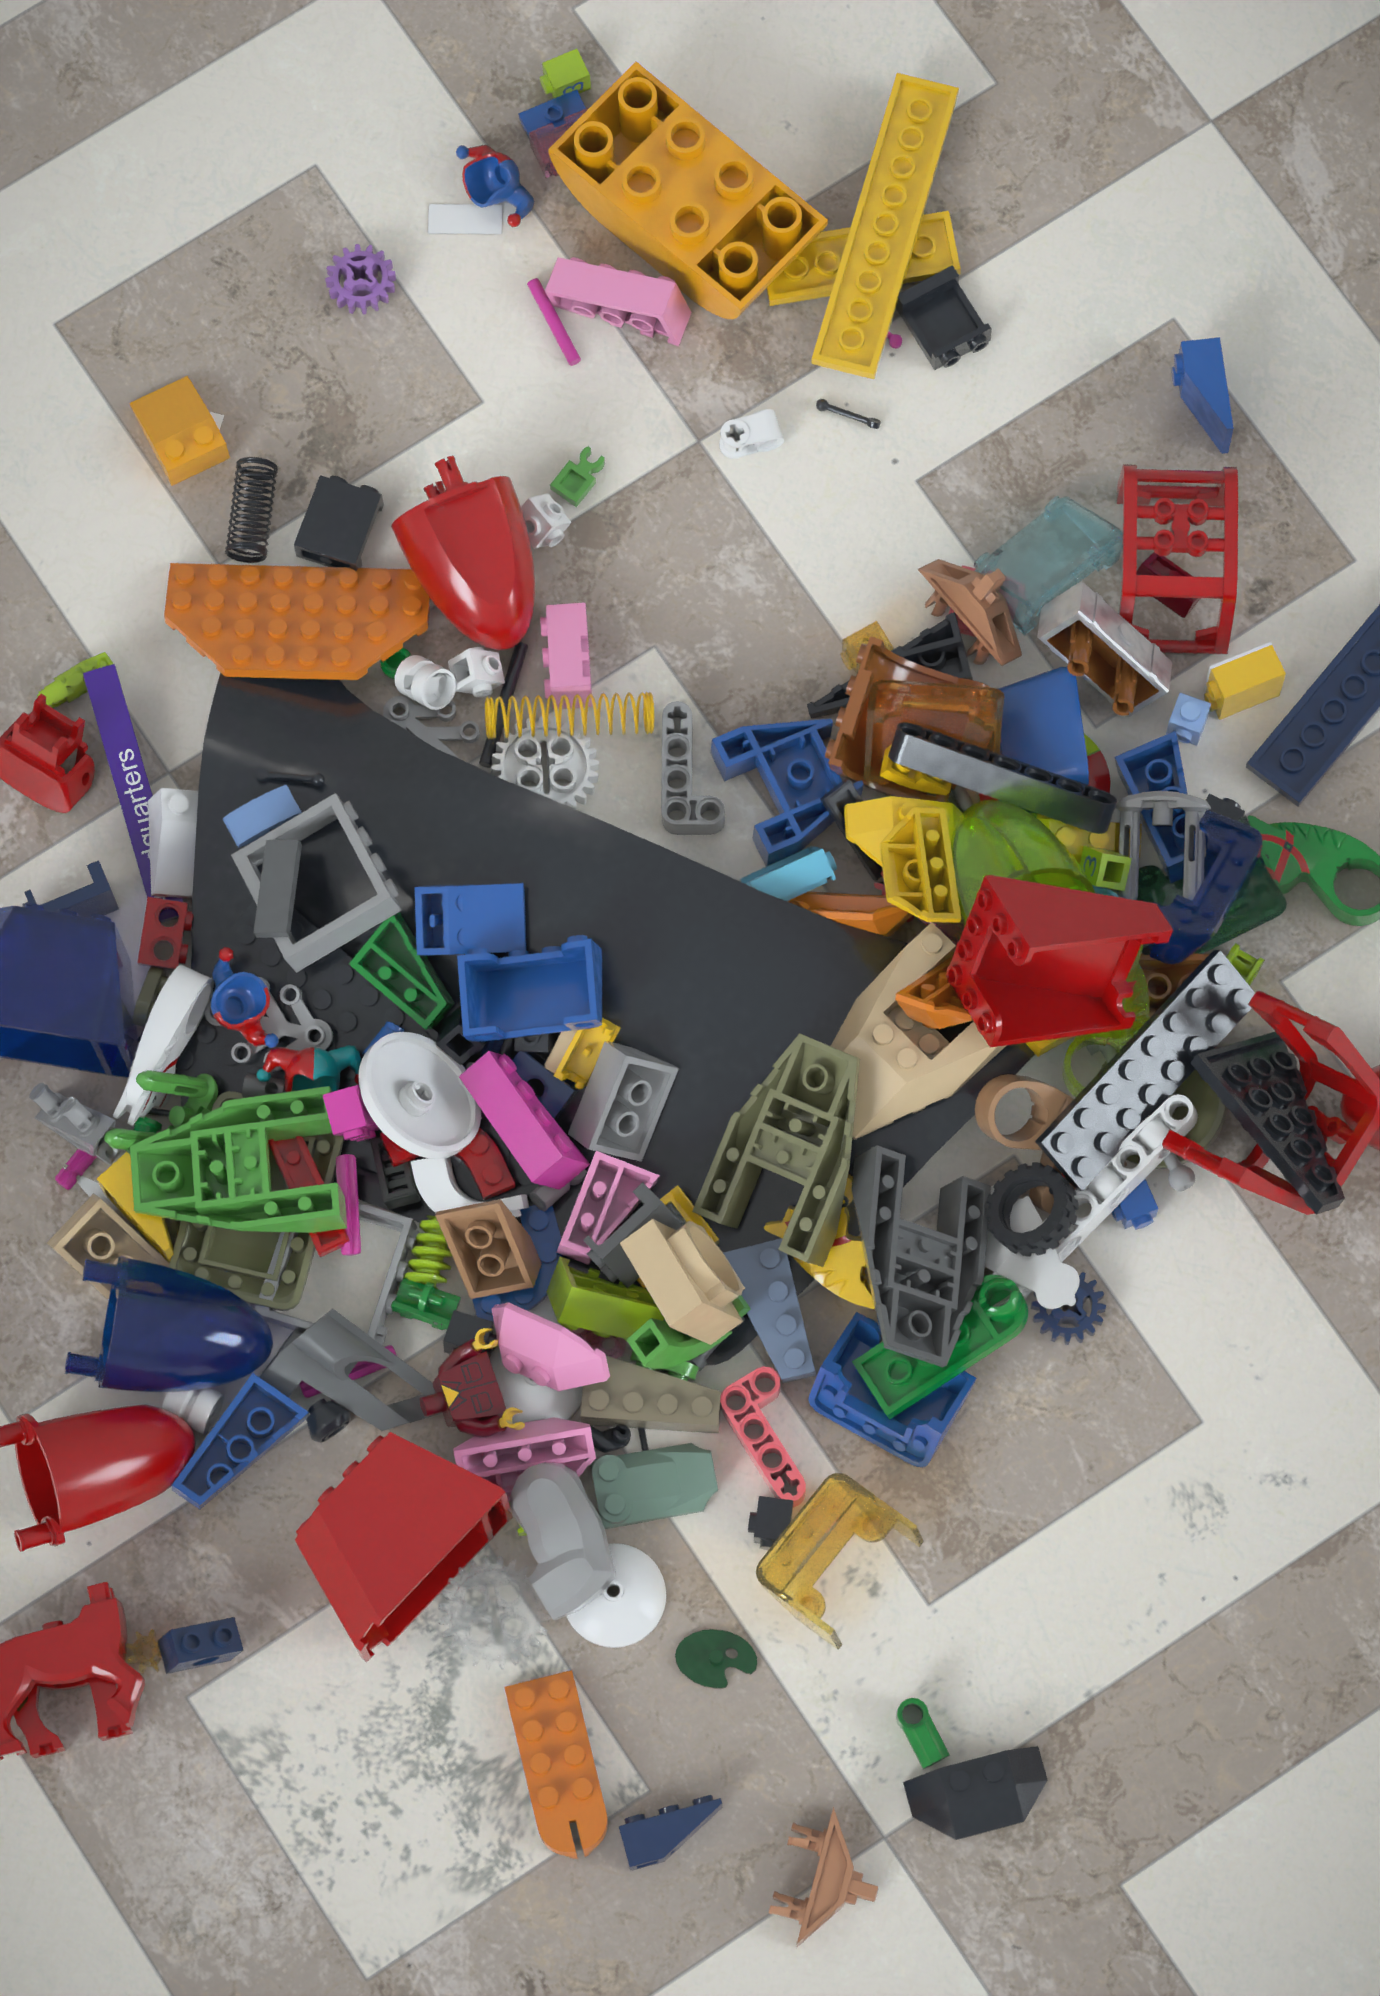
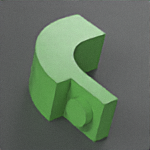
M742 1295L732 1301L741 1318L751 1310ZM650 1318L627 1339V1342L644 1367L662 1369L673 1367L698 1357L722 1342L733 1332L729 1331L716 1342L709 1345L669 1327L666 1321Z

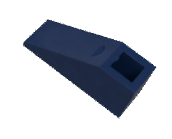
M712 1795L703 1796L692 1800L693 1806L679 1809V1805L676 1804L659 1809V1815L645 1818V1814L625 1818V1824L619 1826L630 1871L665 1862L723 1808L721 1798L713 1800Z

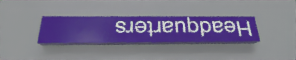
M112 664L84 672L83 676L147 898L154 897L183 902L182 898L151 896L148 800L153 794L116 666ZM165 909L161 912L159 921L163 923L179 918V915L173 909Z

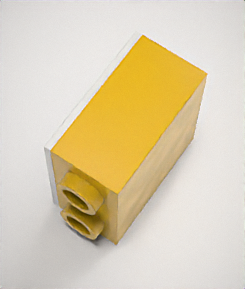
M1268 642L1209 667L1204 688L1206 691L1204 693V700L1211 703L1210 712L1215 711L1219 720L1280 696L1286 673L1272 643Z

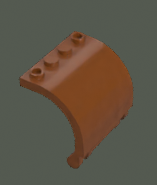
M870 636L867 645L861 644L857 655L856 663L861 664L857 676L851 675L847 685L846 694L850 695L847 707H841L835 726L840 728L836 740L830 739L826 749L825 758L829 759V767L838 775L856 783L862 780L864 787L888 796L951 803L948 799L951 790H955L956 784H951L949 794H936L934 797L927 795V792L911 789L881 777L880 772L884 752L892 744L897 725L902 722L913 723L962 741L969 717L979 718L982 709L979 707L982 696H986L989 686L978 681L958 678L909 661L888 650L883 640ZM961 690L969 692L966 702L958 701Z

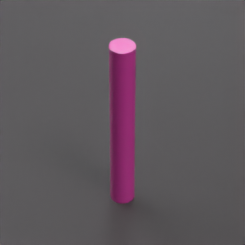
M538 278L530 280L527 285L570 366L576 365L581 361V358L545 293Z

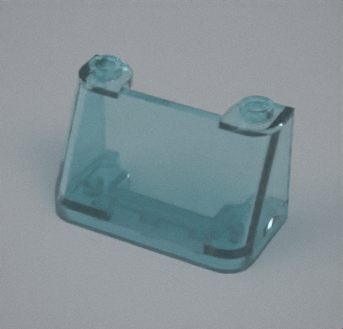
M1056 496L1045 506V512L992 554L986 552L981 555L973 565L976 568L975 572L986 575L999 568L1006 576L998 591L1006 599L1013 625L1024 636L1037 626L1034 619L1036 616H1040L1041 608L1045 604L1081 582L1094 570L1099 572L1103 567L1106 570L1119 560L1123 551V531L1068 496L1063 498Z

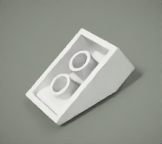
M160 788L148 800L151 896L192 899L198 791Z

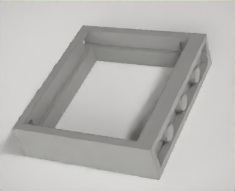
M336 793L231 855L257 904L261 874L257 866L263 863L266 840L301 841L336 819L339 820L378 895L297 943L291 932L290 937L274 938L284 959L296 973L401 911L395 899L399 895L398 889L391 879L385 880L382 872L387 869L377 852L372 854L368 846L373 844L364 827L358 828L354 821L359 818L358 814L353 809L350 801L343 803Z
M359 1203V1220L401 1232L367 1333L383 1345L387 1335V1327H384L387 1315L394 1313L391 1304L397 1297L395 1291L398 1282H401L404 1274L408 1272L409 1266L405 1261L409 1249L412 1250L417 1245L415 1237L420 1232L416 1230L417 1225L411 1218ZM285 1232L280 1233L267 1272L268 1274L273 1275ZM290 1232L278 1280L265 1279L264 1283L269 1282L273 1284L275 1288L273 1295L264 1296L260 1292L259 1298L273 1301L282 1280V1273L286 1270L293 1250L290 1245L291 1240L297 1237L299 1232ZM256 1305L254 1314L259 1320L291 1330L297 1328L304 1332L314 1324L276 1312L275 1309Z

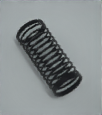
M244 457L236 462L237 471L235 472L236 478L234 479L235 485L233 486L234 492L232 493L230 526L228 527L229 533L227 534L228 540L226 541L225 554L236 561L258 563L267 558L268 550L266 546L269 545L267 539L270 538L267 533L270 532L268 526L271 525L269 519L272 518L270 512L273 511L271 505L274 504L272 500L275 497L273 492L276 490L274 487L276 480L274 478L277 477L278 466L268 459ZM259 463L272 467L274 470L261 466L242 467L241 464ZM249 469L266 470L267 472L253 471ZM246 476L256 480H244L240 477ZM261 480H272L273 483H268L266 481ZM245 483L252 486L243 487L240 484ZM261 487H272V490H268ZM240 490H245V491H248V492H251V493H245V494H243V493H241V492H239V491H240ZM261 494H271V497H267ZM239 497H244V498H248V499H251V500H243V501H242V500H240V499H238V498H239ZM267 500H269L271 503H270V504H267V503H264V502H261V501H267ZM238 504H244L251 507H240L238 506ZM266 507H268L270 510H269V511H266V510L261 509V508H266ZM237 511H243L251 514H239L237 513ZM255 514H267L269 517L266 518ZM240 517H241V518H243V519H247V520H251V521H239V520H236V518H240ZM254 521H267L268 524H262ZM240 524L251 528H238L234 525ZM254 528H266L267 531H262ZM239 531L251 535H237L234 532ZM254 535H265L266 538H261ZM239 538V539H242V540L252 541V542H242V541H241V542H237V541H235V540H233V539ZM262 541H263V542H265V545H261V544L254 543V542H262ZM232 549V550H234V551H236V552H238V553H241V554L252 555V556H257V557H248V556L237 555V554H235V553H232V552L229 551V550ZM238 549H249L259 553L245 552Z

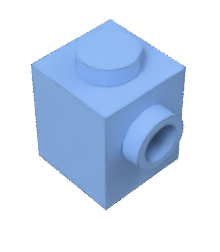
M1179 693L1166 734L1176 731L1179 742L1197 746L1208 719L1211 703Z

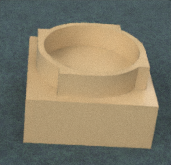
M652 1219L620 1242L669 1327L711 1345L743 1322L732 1301L742 1295L745 1287L723 1252L710 1238L704 1227L688 1221L675 1230Z

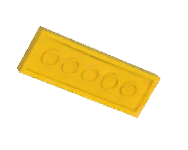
M949 211L922 216L903 284L926 280L952 265L958 275L961 274ZM851 227L821 232L766 288L769 305L775 306L830 296Z

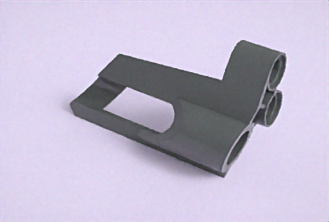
M333 1308L304 1332L295 1328L260 1375L261 1379L287 1397L291 1395L301 1381H304L381 1431L429 1418L425 1417L421 1410L420 1397L435 1393L433 1383ZM358 1361L374 1362L387 1367L422 1394L386 1405L348 1376Z

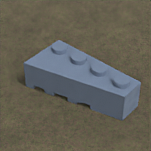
M781 1238L723 1252V1254L745 1287L742 1291V1297L751 1308L747 1315L784 1384L817 1375L788 1256L786 1253L778 1250L783 1239Z

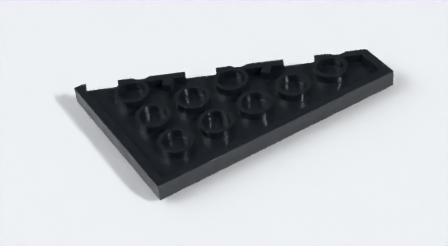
M1271 1032L1198 1053L1191 1064L1198 1071L1201 1078L1218 1095L1221 1102L1237 1118L1243 1129L1261 1147L1263 1153L1271 1159L1284 1178L1300 1194L1306 1205L1316 1215L1338 1208L1345 1199L1342 1188L1337 1182L1335 1168L1329 1167L1325 1152L1328 1149L1321 1129L1316 1123L1317 1117L1315 1112L1308 1109L1305 1095L1308 1092L1301 1072L1296 1066L1295 1055L1288 1052L1287 1046L1276 1032Z

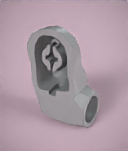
M544 1462L528 1467L517 1478L509 1497L511 1512L527 1534L530 1549L538 1562V1566L529 1577V1580L552 1619L556 1621L581 1610L601 1595L614 1580L616 1571L602 1520L588 1498L577 1473L561 1463Z

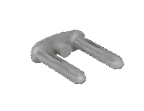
M1170 791L1142 792L1122 798L1115 807L1120 811L1119 853L1125 856L1129 854L1130 828V858L1132 860L1125 891L1118 890V896L1136 900L1138 897L1140 812L1153 809V826H1173V809H1183L1185 811L1183 897L1188 907H1198L1203 898L1205 817L1206 811L1211 809L1208 802L1192 795ZM1195 827H1196L1195 860H1193V858H1194V829H1195Z

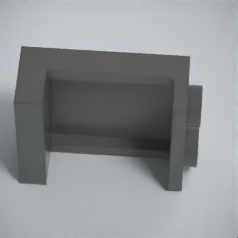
M643 1182L633 1191L643 1204L640 1209L601 1245H597L589 1236L583 1239L591 1249L587 1255L612 1283L618 1279L626 1288L630 1287L640 1276L620 1242L652 1219L675 1230L682 1226L664 1203Z

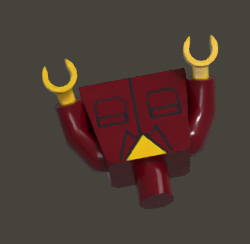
M492 1328L480 1329L476 1333L475 1339H470L454 1349L439 1366L438 1376L433 1381L435 1393L420 1397V1406L425 1417L443 1413L448 1427H456L462 1433L477 1437H486L505 1431L507 1427L515 1430L524 1428L525 1423L523 1422L512 1423L513 1416L523 1411L515 1407L506 1409L487 1351L481 1353V1349H492L498 1345V1340H493L489 1344L484 1342V1335L491 1331Z

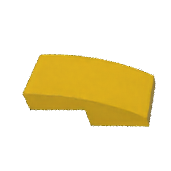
M891 745L885 749L880 772L881 777L922 792L939 795L950 793L952 783L893 762L888 757Z

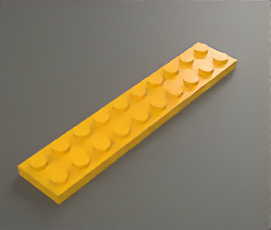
M901 73L896 74L811 358V364L875 379L959 94L958 87Z

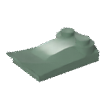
M692 1443L617 1456L604 1455L599 1459H595L590 1464L599 1515L604 1529L704 1512L707 1502L718 1491L711 1450L699 1448Z

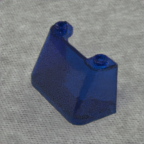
M1210 810L1205 811L1199 822L1200 830L1205 833L1206 840L1204 881L1193 900L1176 895L1174 902L1168 906L1160 907V904L1153 902L1157 904L1171 925L1173 932L1168 943L1149 944L1151 958L1166 964H1179L1213 938L1262 853V835L1257 829Z

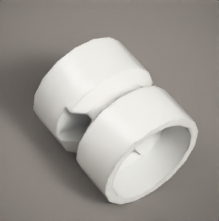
M413 655L402 661L397 668L395 686L404 696L417 701L429 709L438 710L448 705L454 697L456 679L449 670L434 664L422 656Z
M180 1374L172 1383L162 1408L186 1419V1422L193 1430L206 1435L219 1415L224 1401V1394L208 1387L199 1390L198 1382Z

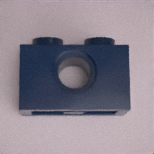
M519 1051L512 1060L517 1067L516 1072L529 1085L533 1078L539 1079L543 1083V1095L535 1096L554 1120H557L580 1089L576 1088V1083L569 1079L561 1081L554 1077L553 1072L544 1068L546 1060L538 1053Z
M235 1617L171 1629L158 1640L166 1674L228 1662L243 1651Z

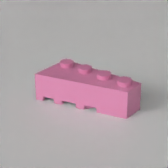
M575 257L570 258V260L557 258L545 289V293L554 307L592 319L596 314H599L610 325L622 328V325L627 323L639 329L641 335L653 338L654 333L667 336L669 337L668 343L679 346L692 313L676 282L671 278L659 276L658 278L649 277L637 270L625 272L616 270L608 264L592 265Z

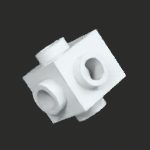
M548 493L530 497L521 506L530 545L534 549L544 546L553 547L564 538L565 534L563 532L571 524V521L564 514L563 508Z
M473 647L448 660L450 672L454 674L456 679L455 692L470 693L474 697H485L491 695L493 689L505 683L499 652L486 651L483 647Z

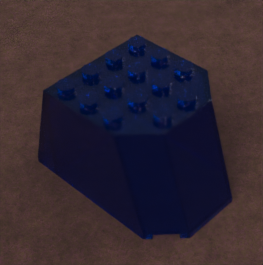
M30 903L25 904L24 907L8 906L0 908V1058L128 1079L138 1047L137 1025L133 1023L135 1001L131 960L115 922H112L111 918L98 914L91 915V918L78 916V913L68 909H58L57 913L44 911V907Z

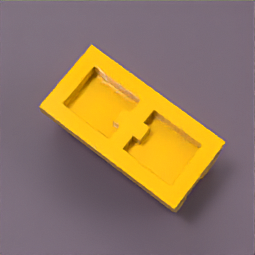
M602 1017L601 1026L577 1030L553 1076L561 1081L569 1079L576 1083V1088L583 1089L589 1082L604 1042L613 1043L621 1028Z

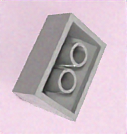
M605 1041L568 1135L589 1150L642 1162L679 1068L632 1047Z

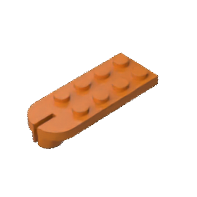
M570 1670L506 1686L504 1688L540 1838L551 1851L559 1855L578 1859L569 1824L576 1822L583 1853L586 1857L604 1839L608 1828V1817L573 1672Z

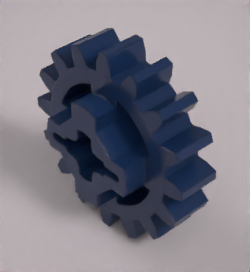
M1084 1272L1079 1275L1080 1282L1075 1293L1076 1303L1074 1312L1070 1309L1064 1312L1061 1306L1053 1309L1051 1314L1048 1315L1046 1308L1041 1306L1038 1301L1031 1303V1309L1039 1311V1313L1033 1316V1322H1043L1040 1333L1044 1334L1051 1331V1341L1053 1342L1059 1336L1064 1337L1065 1345H1069L1071 1337H1076L1077 1341L1082 1343L1084 1340L1083 1333L1086 1332L1088 1335L1094 1336L1096 1330L1093 1324L1101 1326L1103 1323V1318L1097 1313H1103L1106 1310V1305L1098 1303V1301L1103 1299L1104 1293L1103 1291L1094 1292L1097 1281L1092 1280L1086 1283L1084 1281L1086 1273ZM1088 1298L1091 1303V1314L1089 1317L1083 1309V1304ZM1073 1324L1074 1328H1064L1060 1325Z

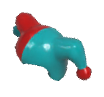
M351 1045L329 1052L317 1047L302 1050L275 1047L269 1051L263 1068L259 1069L256 1075L259 1081L267 1082L271 1078L270 1072L275 1067H281L285 1071V1092L330 1086L332 1092L339 1090L340 1072L347 1067H350L355 1072L354 1080L359 1085V1068L362 1058L357 1048Z

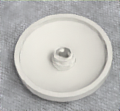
M410 1032L391 1033L379 1039L363 1056L359 1068V1088L366 1109L381 1131L403 1149L425 1158H447L457 1154L466 1147L479 1130L481 1108L458 1077L466 1069L439 1048L432 1039Z

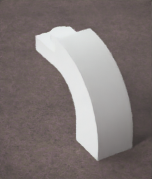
M450 1157L411 1161L419 1193L435 1213L437 1211L484 1202L469 1197L460 1189L454 1177ZM527 1194L501 1199L514 1217L521 1216L520 1209L529 1208Z

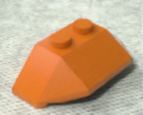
M808 891L787 901L837 923L886 937L893 935L912 916V914L887 902L886 895Z
M953 956L896 993L895 1000L907 1016L912 1020L921 1022L927 1028L941 1029L973 1020L968 1011L963 1007L962 1001L954 988L948 983L946 977L947 968Z

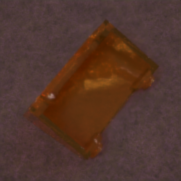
M879 680L874 682L870 689L867 708L864 781H872L880 785L891 782L881 777L880 772L885 749L892 744L897 725L902 722L913 723L1000 754L1004 693L999 689L983 686L901 680Z

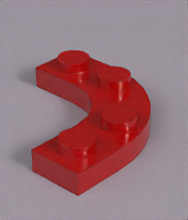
M479 1128L474 1139L454 1156L463 1160L468 1167L485 1201L515 1188V1182L497 1145L486 1132ZM380 1133L381 1141L393 1167L420 1157L403 1149L384 1133Z

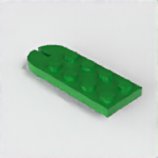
M1000 1275L984 1276L982 1284L977 1287L971 1300L973 1302L971 1310L962 1321L959 1328L961 1333L949 1361L944 1367L884 1348L883 1341L852 1361L889 1420L1015 1338L1023 1330L1028 1319V1305L1015 1282Z

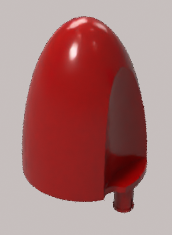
M448 456L447 461L443 458L435 463L442 481L435 482L436 486L432 483L423 488L428 500L403 513L392 523L391 527L412 571L443 615L462 634L475 643L488 649L507 650L516 646L525 636L530 627L535 601L534 563L522 509L510 477L497 476L482 482H464L455 457Z
M147 1404L97 1410L37 1422L32 1415L26 1413L17 1416L16 1422L0 1426V1448L12 1444L15 1445L22 1485L29 1507L37 1525L14 1531L18 1550L22 1552L47 1543L51 1546L63 1545L65 1543V1532L104 1520L165 1492L172 1486L194 1455L196 1440L192 1428L183 1418L175 1413Z

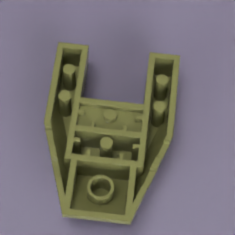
M799 1033L772 1066L774 1069L762 1084H757L750 1093L752 1096L739 1112L735 1111L731 1116L692 1212L719 1224L738 1229L762 1168L770 1170L804 1185L778 1250L804 1262L824 1267L837 1235L850 1167L860 1059Z

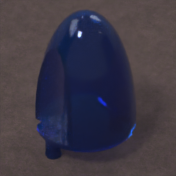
M124 1256L119 1257L116 1264L91 1261L89 1259L85 1260L82 1281L111 1285L101 1351L98 1357L68 1352L64 1374L94 1377L95 1381H98L99 1388L140 1392L192 1391L221 1386L240 1380L261 1367L271 1355L273 1335L269 1325L258 1311L230 1290L180 1270Z

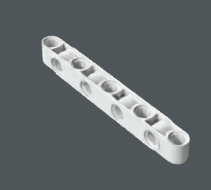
M1179 1094L1169 1097L1122 1142L1119 1148L1120 1151L1083 1191L1075 1189L1077 1195L1074 1197L1078 1200L1079 1206L1088 1203L1091 1204L1092 1209L1088 1216L1084 1218L1077 1217L1075 1225L1071 1224L1069 1228L1071 1232L1066 1239L1063 1237L1059 1241L1060 1245L1055 1249L1061 1262L1171 1153L1162 1146V1142L1169 1130L1185 1136L1195 1126L1198 1114L1189 1098ZM1177 1107H1188L1189 1111L1184 1119L1174 1120L1172 1118L1173 1111ZM1130 1155L1140 1156V1162L1137 1167L1133 1169L1124 1168V1162ZM1015 1282L1025 1299L1033 1292Z

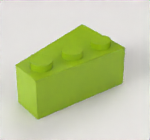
M559 1257L546 1292L556 1319L563 1327L571 1330L582 1328L590 1330L601 1337L608 1338L611 1335L627 1341L650 1318L664 1321L662 1313L647 1289L635 1284L626 1288L621 1282H619V1285L598 1278L600 1271L590 1268L588 1273L569 1267V1259Z

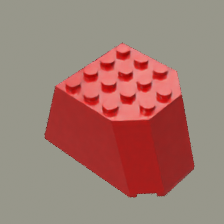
M389 1432L385 1437L378 1436L368 1446L367 1451L369 1454L360 1463L357 1460L351 1463L343 1472L342 1476L345 1479L336 1488L330 1486L321 1494L317 1500L320 1504L312 1515L297 1529V1537L295 1538L300 1552L357 1652L365 1662L374 1656L371 1650L383 1642L387 1647L392 1644L513 1518L506 1491L500 1486L392 1432Z

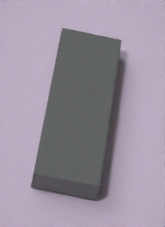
M266 840L253 932L257 938L290 937L302 848L299 840Z

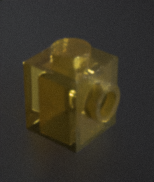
M877 621L842 640L843 652L840 653L841 659L847 669H854L856 674L861 665L856 663L862 643L867 645L870 636L883 640L888 650L892 651L894 649Z

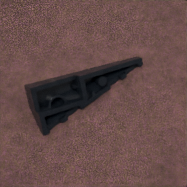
M955 612L947 615L945 620L931 629L927 628L920 632V636L904 646H898L891 651L927 668L958 678L973 680ZM849 681L842 685L838 684L831 689L830 693L816 702L808 703L807 707L811 719L839 713L841 707L846 708L850 695L846 694Z

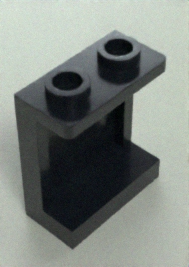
M953 265L899 293L896 309L934 370L942 366L947 368L956 364L961 356L970 351L973 353L979 352L991 341L992 328L988 323L984 325L960 287L959 275Z
M320 475L294 542L296 557L328 567H347L357 571L358 568L362 567L361 556L377 513L382 511L384 506L382 494L371 486L361 485L357 487L348 484L345 479L332 475L328 478Z

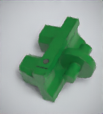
M403 1277L396 1294L397 1297L393 1300L391 1308L392 1311L399 1313L402 1317L414 1318L429 1323L434 1328L447 1330L453 1311L458 1309L461 1297L434 1288V1283L427 1282L424 1285Z

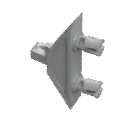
M40 1083L33 1088L29 1098L42 1108L35 1116V1119L76 1148L92 1156L95 1155L110 1165L113 1163L123 1149L110 1147L105 1142L104 1136L106 1132L115 1129V1119L81 1104L73 1096L68 1098L57 1092L54 1093L44 1083Z

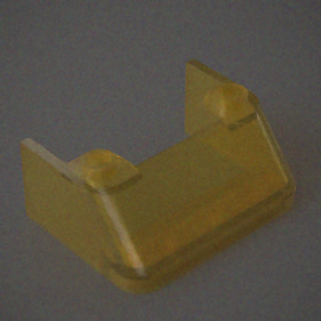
M835 1473L829 1475L759 1561L756 1567V1576L761 1586L799 1622L839 1650L843 1644L836 1631L821 1620L826 1610L825 1599L812 1586L854 1534L866 1542L874 1543L884 1539L891 1529L894 1528L919 1547L924 1541L917 1525L848 1475Z

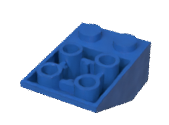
M524 883L425 885L415 887L417 955L467 954V950L473 948H486L488 953L526 951Z

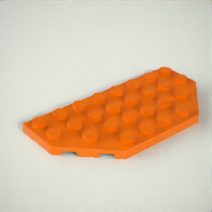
M170 563L164 618L165 623L173 630L177 629L186 637V642L203 657L207 656L216 665V669L225 677L359 680L368 673L367 669L379 660L384 662L402 649L403 643L414 635L419 637L428 630L431 598L423 589L412 569L358 568L355 571L347 567Z

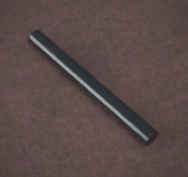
M519 642L514 647L504 679L505 683L500 693V697L504 702L506 716L508 701L514 695L528 650V645ZM500 700L497 710L496 738H486L479 761L481 766L491 768L493 764L492 754L496 753V743L500 741L504 728Z

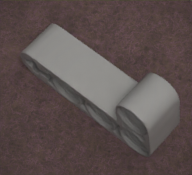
M671 702L666 705L662 714L661 812L663 826L666 831L676 835L716 834L722 830L725 824L724 804L720 799L713 796H692V712L689 706L683 702ZM675 717H681V733H674ZM680 747L686 752L681 757H673L669 754V751L672 748ZM677 778L685 781L686 784L679 789H674L668 785L671 780ZM674 810H680L685 813L684 818L678 821L670 819L668 815ZM713 810L719 816L714 820L708 821L702 818L701 815L705 811Z

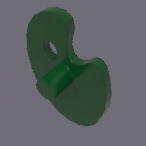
M710 1629L692 1633L685 1637L676 1649V1664L681 1673L692 1682L708 1688H726L728 1682L725 1670L729 1667L736 1668L750 1675L757 1668V1656L752 1646L742 1637L724 1630ZM727 1649L736 1650L738 1656L736 1658H729L726 1655Z

